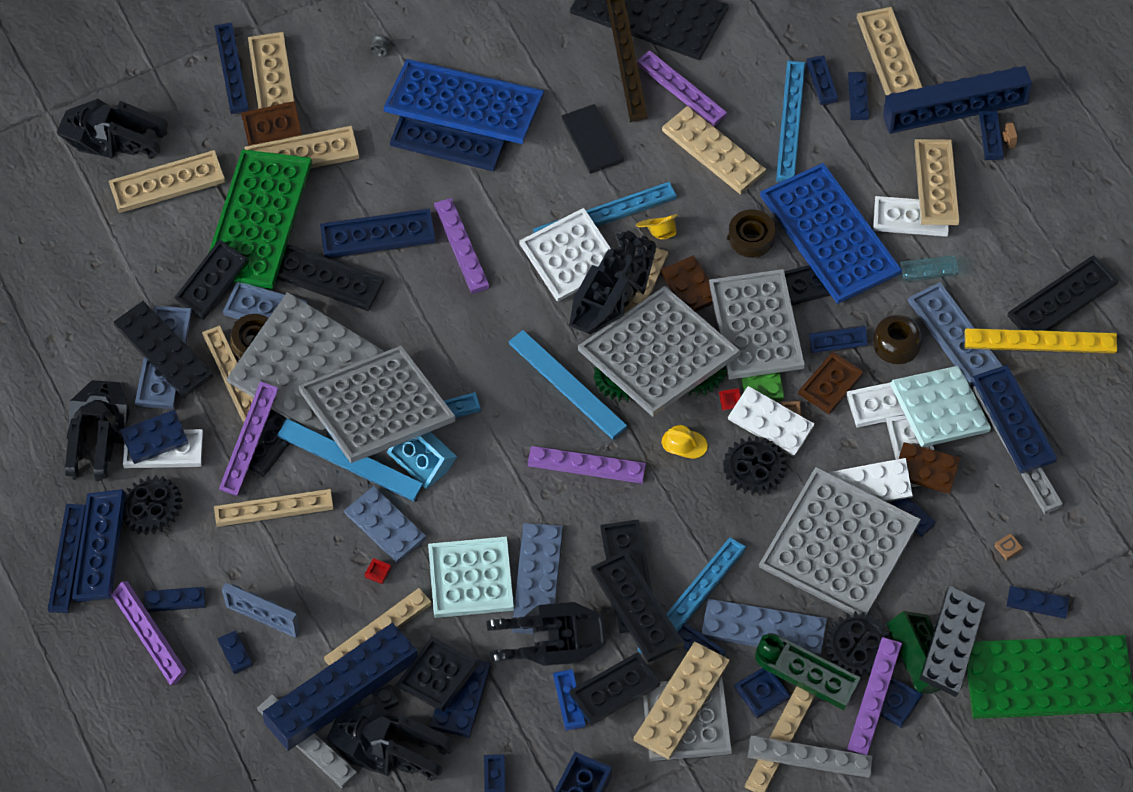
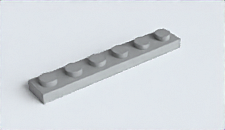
M273 695L269 696L257 707L258 712L263 715V711L277 702L278 699ZM315 733L296 746L342 789L357 776V772Z
M751 736L749 741L748 758L869 778L871 775L872 756L756 736Z

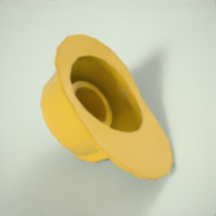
M678 214L643 220L636 223V226L648 227L654 237L667 239L677 234L675 217Z
M676 425L668 429L663 435L661 442L667 452L691 459L703 456L707 451L708 445L706 439L701 434L691 431L684 425Z

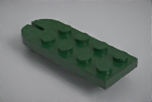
M774 633L763 635L755 651V659L763 669L842 710L845 709L860 680V677Z

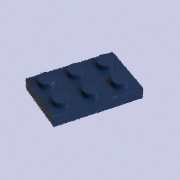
M175 410L120 430L133 464L189 444Z

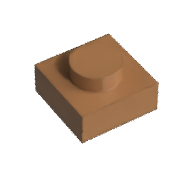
M1007 123L1005 131L1002 132L1003 141L1007 143L1008 149L1016 148L1018 138L1013 123Z

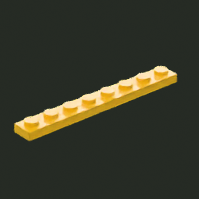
M966 328L965 349L1115 354L1117 352V333Z

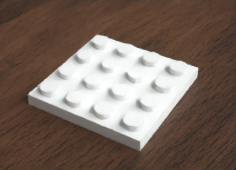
M584 208L520 240L522 249L557 302L576 293L592 265L598 267L607 250L611 249Z

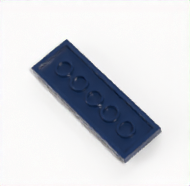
M400 116L390 140V146L493 172L505 145V140L404 116Z
M430 208L320 224L324 256L326 258L435 243Z
M1008 365L972 376V382L1020 474L1055 463L1057 457Z
M123 489L87 493L72 599L75 602L110 599L112 596L126 495Z

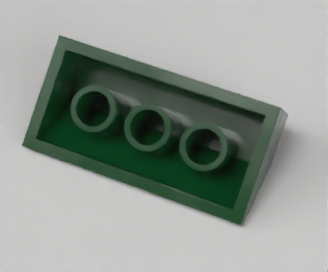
M902 611L889 621L887 626L889 634L894 641L902 643L899 654L904 660L906 670L912 677L913 685L919 693L932 694L940 691V689L919 680L934 632L927 614Z

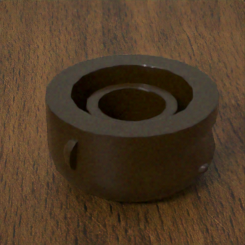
M754 209L744 210L737 213L731 219L727 240H729L732 249L739 255L749 258L760 257L772 248L776 225L772 218L762 211ZM753 233L758 235V237L748 238L745 235Z
M248 314L234 322L230 345L239 360L250 346L246 337L251 335L257 336L269 319L268 317L261 314Z
M888 316L881 320L875 329L873 339L874 351L882 360L888 363H908L920 351L922 341L921 330L918 324L907 316ZM894 334L902 335L905 339L895 340L892 339L890 336Z

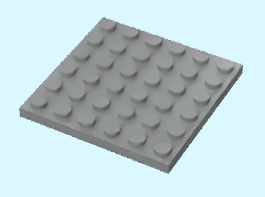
M665 286L626 312L624 316L610 323L578 345L580 353L652 417L740 356V350Z
M287 292L228 375L226 381L253 398L260 381L277 387L279 390L271 409L287 419L327 437L329 432L299 392V385L376 356L384 351Z
M402 346L299 385V392L350 463L455 422V415Z
M815 467L759 563V568L851 615H854V611H856L858 616L861 617L862 612H865L866 618L920 524V519Z

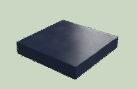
M763 668L734 685L735 690L756 718L761 717L791 698V695L777 676Z
M892 677L880 716L902 728L923 694Z

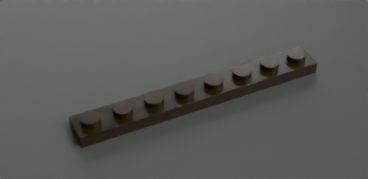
M606 0L630 122L646 120L648 115L625 0Z

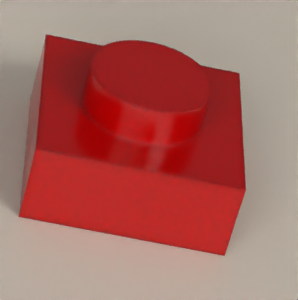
M739 388L719 392L722 411L735 407L741 398Z
M373 558L365 572V578L383 585L391 570V565Z

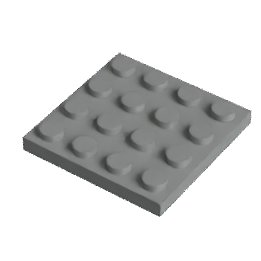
M722 676L670 759L731 754ZM669 681L660 682V687L642 696L645 719ZM648 749L650 761L668 760Z

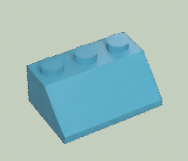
M431 432L393 446L387 451L414 479L423 483L425 489H428L444 476L457 458Z

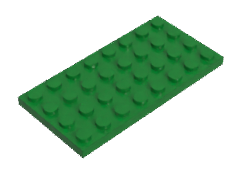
M241 150L209 250L210 252L220 239L249 260L233 283L240 282L257 287L274 288L313 162L311 158Z
M1125 635L974 641L967 664L973 719L1133 712V683Z

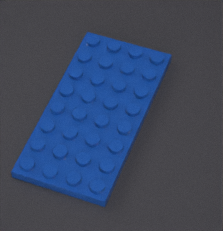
M406 59L384 105V112L523 144L544 96V90Z
M824 163L760 192L762 200L837 304L901 274L902 269Z

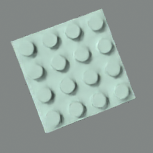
M958 366L895 379L890 384L921 447L988 433L991 429L972 389Z
M507 537L428 544L434 618L514 611Z

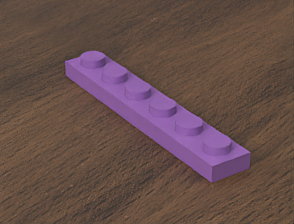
M648 51L637 60V65L713 127L727 117L725 110L651 51Z
M452 198L434 203V208L471 294L489 289L488 281Z
M260 381L220 484V491L238 497L279 389L277 387Z
M531 446L528 459L529 467L643 484L646 463L535 446Z
M122 581L112 593V597L169 684L176 685L187 672L128 581Z
M883 637L881 639L847 752L864 755L869 753L902 646L900 642Z

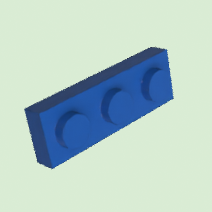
M573 669L553 673L565 731L585 727L584 716L569 695V691L577 687Z

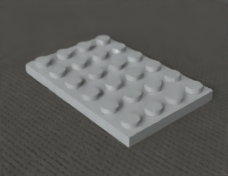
M783 269L709 280L719 333L740 350V356L726 365L729 379L804 369L805 364Z

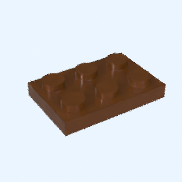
M294 101L241 113L248 146L302 136Z
M694 255L661 269V275L672 293L693 311H699L713 304L709 279Z
M832 352L800 388L798 395L830 415L846 396L847 391H850L861 379L863 371Z
M904 442L899 459L906 458L910 483L950 494L960 457Z

